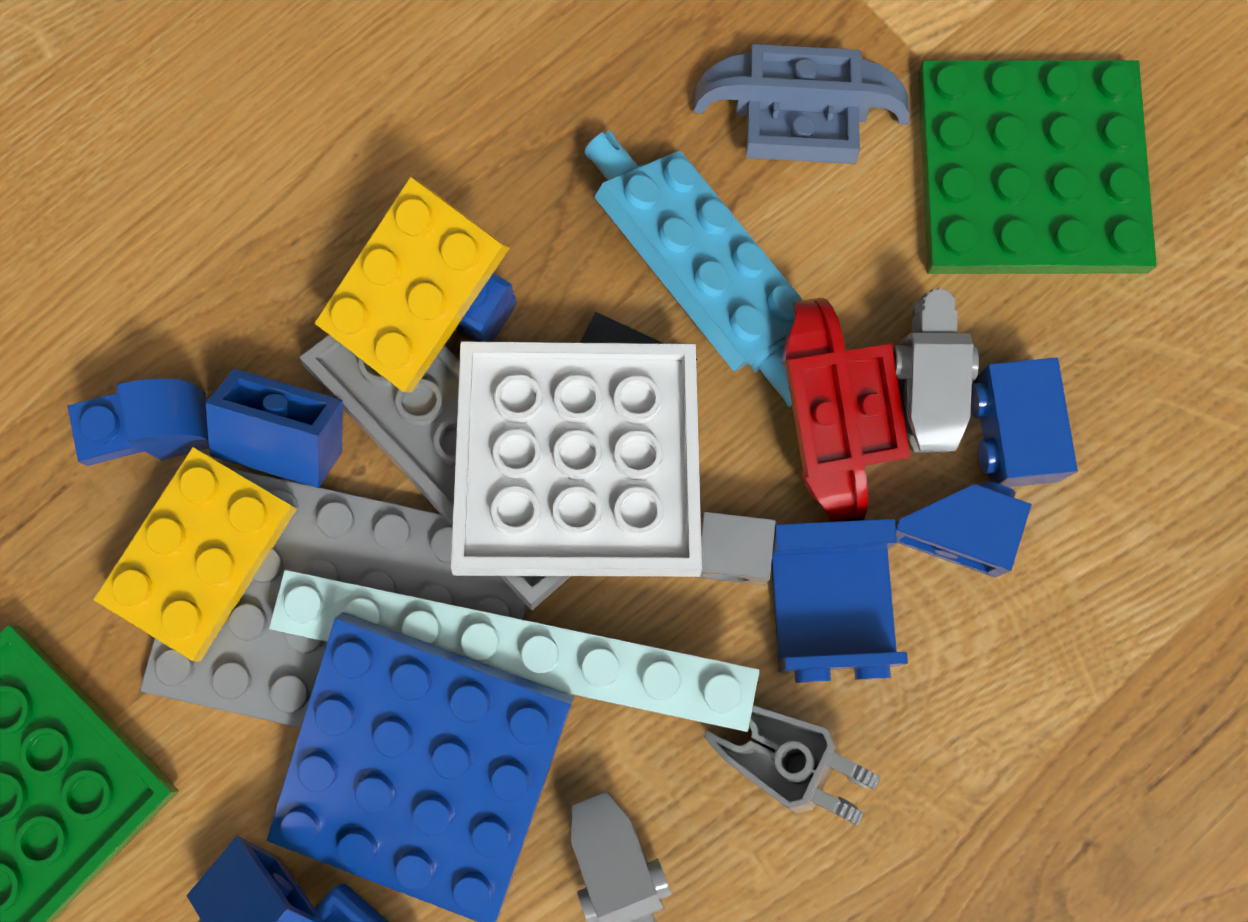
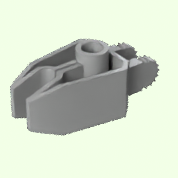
M941 287L936 290L933 288L930 290V293L924 294L922 299L916 300L917 303L913 305L914 310L912 311L914 313L912 333L899 340V345H893L892 347L907 439L913 452L948 453L949 451H956L970 420L972 380H975L978 374L979 354L977 347L973 346L970 333H957L956 297L954 298L952 292L949 293L947 288L944 290Z
M757 706L752 707L749 727L752 730L751 738L760 745L749 741L745 745L737 746L706 731L704 737L727 763L795 813L814 809L815 805H818L858 826L864 813L858 810L857 805L842 797L835 798L824 792V786L832 770L847 776L849 781L862 788L869 787L875 790L881 778L868 769L840 756L834 736L827 728Z
M607 792L572 805L571 844L586 884V888L577 891L587 922H656L653 914L665 909L661 899L672 895L659 859L657 858L647 863L633 823Z

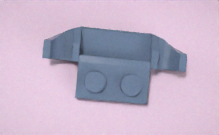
M752 44L751 52L728 57L711 67L698 81L694 91L693 113L704 114L705 109L711 103L718 100H737L736 115L747 116L746 158L856 164L860 151L859 122H866L870 107L888 109L896 114L898 124L909 125L908 93L903 83L893 72L882 65L861 59V50Z

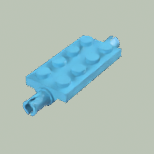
M608 130L605 134L603 132L600 133L587 145L584 151L586 157L591 159L607 179L606 182L602 183L594 198L730 368L735 372L748 364L754 372L760 370L786 402V406L791 409L792 402L787 372L782 364L786 336L794 323L796 315L793 302L803 299L681 151L646 165H637L616 139L612 131Z

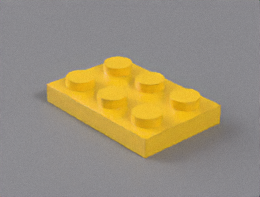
M410 177L315 324L402 392H413L510 247L421 181Z
M192 447L93 600L189 660L201 662L297 508Z

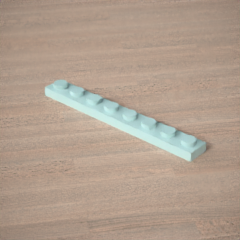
M284 570L269 627L271 630L328 642L335 617L345 612L563 693L748 732L759 669Z

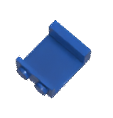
M895 519L775 525L771 567L779 672H794L795 683L831 681V670L854 669L855 680L891 678L890 667L908 664L907 652H897L891 593L888 548L897 543Z

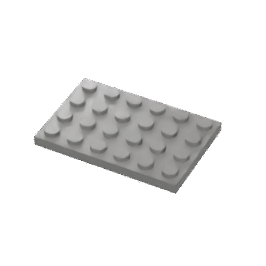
M231 469L297 508V510L252 578V582L202 661H191L159 640L154 639L140 692L301 728L327 642L269 629L284 570L525 620L528 606L500 576H457L452 574L453 526L442 514Z

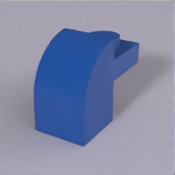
M179 379L131 381L117 384L118 393L67 405L77 460L86 466L141 452H147L162 461L189 454L192 447L199 451L209 449L205 405L207 396L200 388L188 381Z

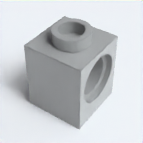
M704 512L701 519L702 572L700 577L695 578L764 586L770 580L776 520Z

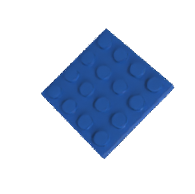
M342 612L335 617L266 841L474 921L497 922L574 696Z

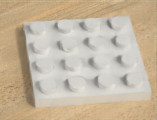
M461 342L451 554L452 574L457 576L700 577L702 572L696 344Z

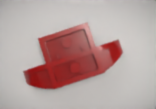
M825 298L793 302L796 314L795 320L786 336L782 364L787 372L803 468L801 478L813 499L826 510L830 522L863 521L868 508L865 466L910 458L892 343L845 351L840 323L829 301Z

